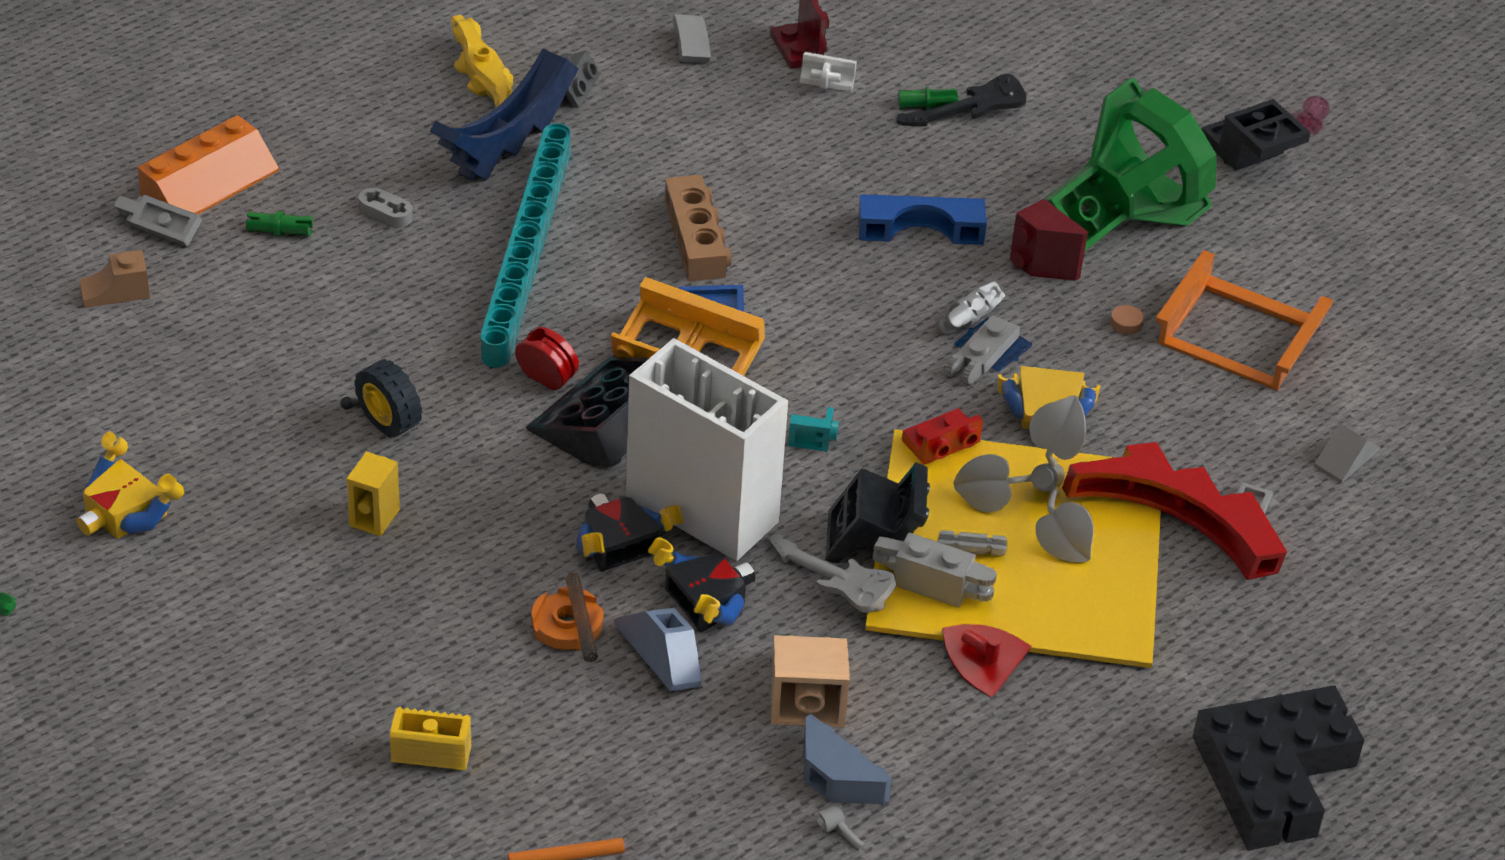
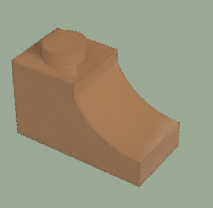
M142 250L109 254L110 260L102 270L92 276L79 279L84 308L150 298L147 269Z

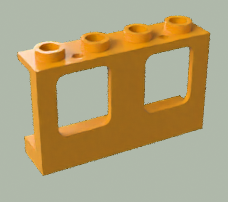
M644 277L639 286L641 299L622 332L620 334L612 332L611 334L613 355L617 357L650 358L660 349L639 342L636 338L644 324L648 321H653L678 330L680 335L677 340L698 352L709 342L738 352L740 355L732 370L744 376L765 339V325L763 318Z

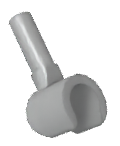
M830 807L819 812L820 818L817 819V824L825 834L837 830L858 851L865 846L845 824L843 812L839 807Z

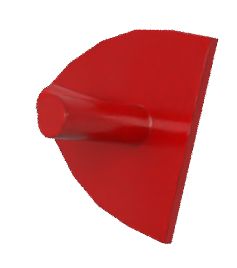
M960 624L942 628L944 646L954 668L966 682L991 698L1002 687L1032 648L1031 645L1017 636L995 627L979 624Z

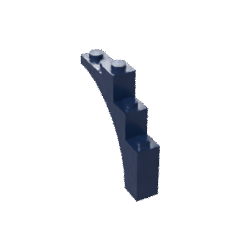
M543 48L518 87L489 114L475 122L461 126H447L435 121L429 132L439 138L438 145L451 151L450 153L453 155L450 161L460 167L457 171L459 174L473 181L476 176L486 180L489 178L500 155L504 156L505 152L516 156L529 132L532 133L535 128L543 132L544 128L551 123L578 68L569 60Z

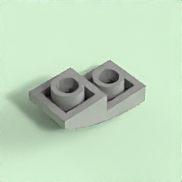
M674 14V39L678 43L679 62L709 63L711 58L710 46L703 16Z

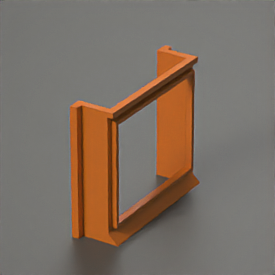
M1203 250L1156 317L1155 322L1161 324L1158 344L1278 391L1317 328L1321 326L1322 320L1333 305L1334 300L1321 296L1309 314L1212 276L1215 254ZM1205 290L1301 327L1277 363L1274 377L1173 337Z

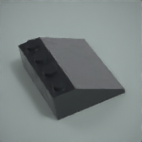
M610 356L526 426L527 430L587 465H600L606 468L617 465L627 453L629 375L649 358Z

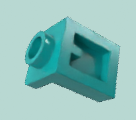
M827 407L825 419L791 414L788 446L828 452L830 440L837 441L839 421L833 420L834 408Z

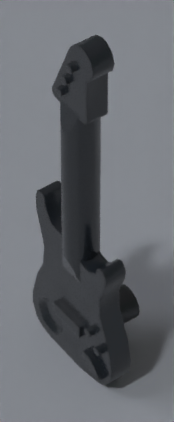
M1006 73L993 78L985 85L968 87L967 95L972 97L924 112L918 110L908 114L901 113L897 115L896 120L899 125L926 127L929 122L974 108L976 109L971 112V118L977 119L992 110L1022 107L1026 104L1027 95L1015 76Z

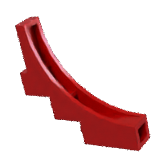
M1157 442L1128 445L1122 457L1078 462L1069 466L1062 486L1067 498L1088 496L1118 498L1144 504L1171 514L1195 527L1214 541L1234 561L1247 580L1278 574L1287 555V550L1253 493H1233L1221 496L1205 467L1184 468L1173 471Z

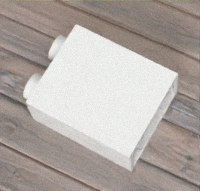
M673 338L629 375L626 497H631L638 505L656 513H660V510L667 506L679 505L685 523L675 524L676 527L738 561L779 522L788 400Z

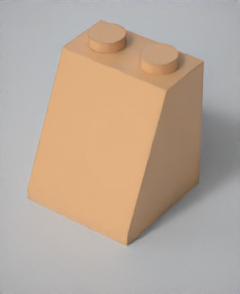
M774 635L771 724L805 725L806 717L812 714L830 727H845L850 683L847 639Z

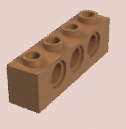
M702 175L665 178L664 201L688 281L726 278V266H731V252L729 247H724L723 227H718V210L716 206L712 207L711 188L705 186Z

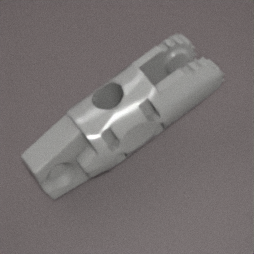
M996 281L973 289L965 297L957 300L950 306V312L937 321L935 330H937V333L950 335L961 327L966 329L971 327L997 306L1005 297L1004 292Z

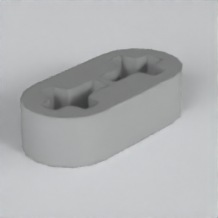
M367 188L360 192L359 209L365 215L393 227H404L412 222L413 210L411 203L379 188Z

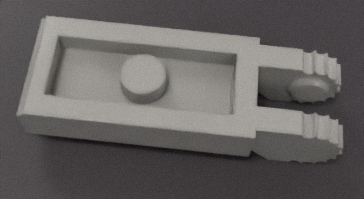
M992 315L968 342L951 356V359L945 365V375L953 378L966 366L962 375V382L972 385L1017 340L1020 335V326Z

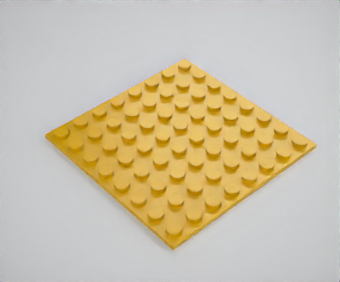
M894 429L887 479L899 483L915 462L924 464L902 441L903 430ZM980 440L979 443L970 448L962 449L943 459H938L924 465L928 467L927 482L930 483V490L927 495L929 516L924 526L918 527L913 534L938 542V536L942 530L954 531V534L959 535V532L987 534L988 538H992L993 535L1005 536L1007 538L1005 555L995 556L991 555V552L975 554L974 562L986 565V567L993 568L996 571V582L991 585L994 589L993 598L988 600V602H979V600L964 597L960 607H956L900 588L896 584L893 592L884 601L885 607L880 611L867 613L865 630L944 641L942 632L944 627L960 624H979L999 628L1017 636L1032 646L1029 650L1032 653L1152 668L1161 511L1144 504L1118 498L1095 496L1067 498L1062 489V484L1057 488L1059 493L1056 495L1055 510L1060 504L1066 502L1082 505L1087 509L1092 518L1094 537L1091 559L1089 561L1068 562L1061 560L1045 551L1036 536L1035 526L1037 521L1041 517L1050 514L1047 509L1050 496L1049 491H1039L1033 486L1032 481L1009 484L1011 498L1007 505L998 511L988 513L971 507L954 488V480L957 473L973 458L985 454L998 455L1006 459L1009 464L1010 471L1008 477L1030 475L1036 466L1048 463L1045 456L1047 449ZM1054 453L1052 454L1053 458L1063 468L1065 477L1070 464L1112 458L1078 453L1071 459L1063 460ZM875 561L874 569L889 571L894 575V570Z

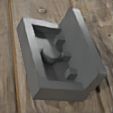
M587 50L574 54L564 53L559 55L569 60L578 68L565 94L575 108L581 107L600 75L596 63L592 61Z

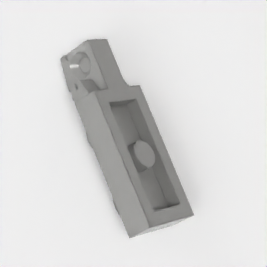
M119 195L114 204V207L119 211L118 213L126 216V222L134 228L186 247L189 246L202 222L198 214L146 195L138 197L137 201Z

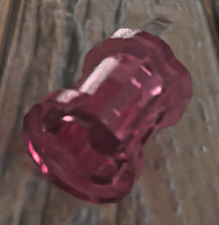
M1320 96L1308 97L1303 103V111L1296 118L1313 134L1321 130L1323 125L1322 119L1328 115L1330 110L1329 103Z

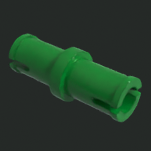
M253 211L247 213V218H250V220L246 219V230L248 232H269L280 237L283 234L311 236L312 230H309V228H313V218L309 215H285L284 211H276L275 214Z

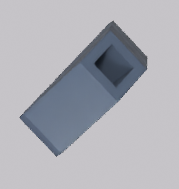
M675 608L644 611L615 619L614 625L670 691L700 687L702 679L694 630Z
M812 714L806 717L804 730V781L830 802L885 804L889 801L892 778L882 767L876 766L862 755L856 746L847 743L838 736L828 724L822 723Z

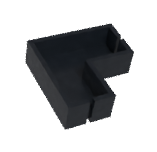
M1335 685L1198 710L1192 738L1247 851L1279 845L1286 816H1289L1283 836L1286 843L1318 837L1325 809L1308 776L1357 767L1364 738L1351 715L1347 716L1348 708Z

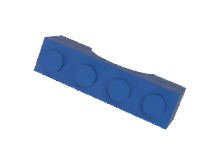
M860 194L858 209L859 241L890 242L893 236L903 229L909 227H928L946 235L952 244L984 245L987 226L985 199Z

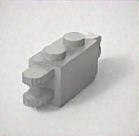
M908 533L904 541L879 536L874 546L873 560L894 570L895 582L900 588L956 607H960L964 597L979 600V602H988V600L993 598L994 589L991 585L996 582V571L993 568L986 567V565L974 562L975 554L912 533Z

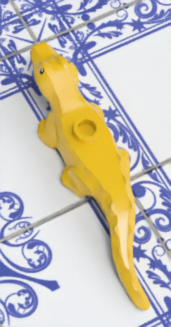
M461 14L452 16V33L455 41L461 44L463 50L459 59L455 61L454 68L463 74H467L471 79L467 84L468 90L478 96L487 94L494 102L496 108L512 93L513 75L510 74L508 68L504 67L497 53L481 39V28L471 17L466 19Z

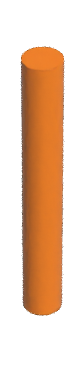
M622 837L508 853V860H576L625 853V846Z

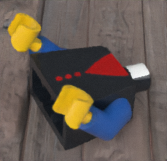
M597 494L589 501L588 506L590 509L585 512V524L579 527L576 550L579 554L584 555V557L593 555L600 572L653 555L648 552V549L656 538H662V530L670 531L673 525L685 523L680 506H667L661 509L660 513H656L643 506H639L631 497H623L610 502L605 494Z
M656 538L648 552L655 555L653 561L657 566H666L665 590L700 633L717 623L727 626L732 625L744 608L746 585L755 582L756 579L751 565L746 562L732 568L726 559L718 553L706 556H684L674 551L673 546L667 540Z

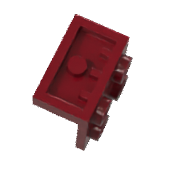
M799 0L798 23L770 28V36L790 69L802 67L804 52L824 55L827 52L825 34L826 29L829 28L828 14L826 11H822L818 0Z

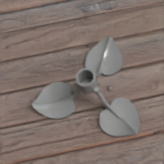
M1073 395L1042 406L1031 418L1029 426L1031 439L1037 447L1047 449L1045 456L1048 463L1036 466L1030 475L1008 477L1010 468L1006 459L994 454L981 455L967 462L959 470L954 480V488L971 507L978 511L989 513L998 511L1007 505L1011 498L1009 484L1032 481L1033 486L1039 491L1050 492L1047 507L1050 514L1041 517L1035 526L1036 536L1040 545L1049 554L1061 560L1087 562L1091 559L1094 537V524L1089 512L1082 505L1073 502L1062 503L1056 510L1054 508L1056 495L1059 493L1057 488L1063 484L1065 472L1057 463V460L1053 458L1052 454L1054 453L1063 460L1073 458L1082 449L1086 436L1084 410L1079 398Z

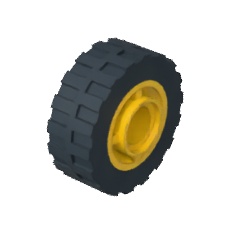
M382 359L356 374L354 385L359 405L370 422L387 437L391 438L393 436L395 438L420 423L419 421L422 420L420 398L417 395L414 384L411 383L410 378L402 371L401 367L394 364L391 360Z

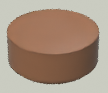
M1121 305L1113 309L1110 324L1119 333L1134 334L1141 330L1144 316L1136 307Z

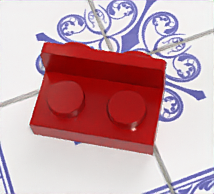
M957 408L903 430L902 441L926 465L979 443L983 419L979 415L967 418Z

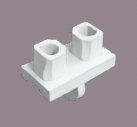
M804 52L799 83L820 86L823 89L832 88L852 92L857 61Z

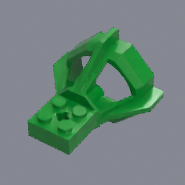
M1130 78L1103 98L1091 158L1088 163L1043 199L1047 200L1088 232L1085 251L1125 219L1188 226L1212 206V202L1207 195L1216 188V153L1190 111L1155 88L1143 91L1136 79ZM1132 121L1152 131L1166 147L1148 157L1136 137ZM1178 165L1182 177V185L1170 179L1165 173Z

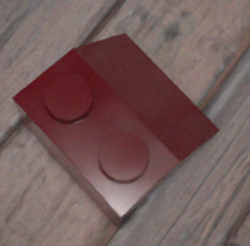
M1042 199L1016 213L1010 260L1016 268L1023 269L1030 276L1076 281L1081 277L1088 232L1047 200Z

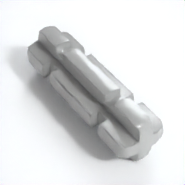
M946 530L940 531L938 536L939 543L974 554L991 552V555L1003 556L1007 549V538L1005 536L993 535L992 538H988L987 534L959 532V535L954 534V531Z

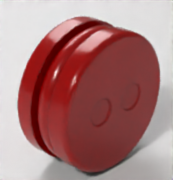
M546 327L532 329L526 338L522 339L515 348L516 360L523 372L529 378L551 390L561 389L579 369V360L571 345L560 334Z

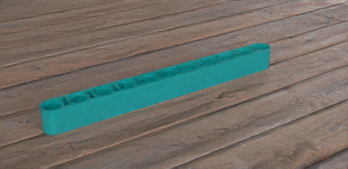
M561 123L549 124L543 130L481 330V361L488 367L499 368L508 364L514 349L571 155V130L568 126Z

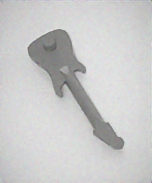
M774 534L770 538L772 547L784 563L792 561L829 578L830 580H817L819 589L824 592L844 596L860 612L869 613L882 610L885 607L884 601L896 587L894 575L889 571L864 568L854 559H849V568L843 570L799 550L796 544L784 539L781 534Z

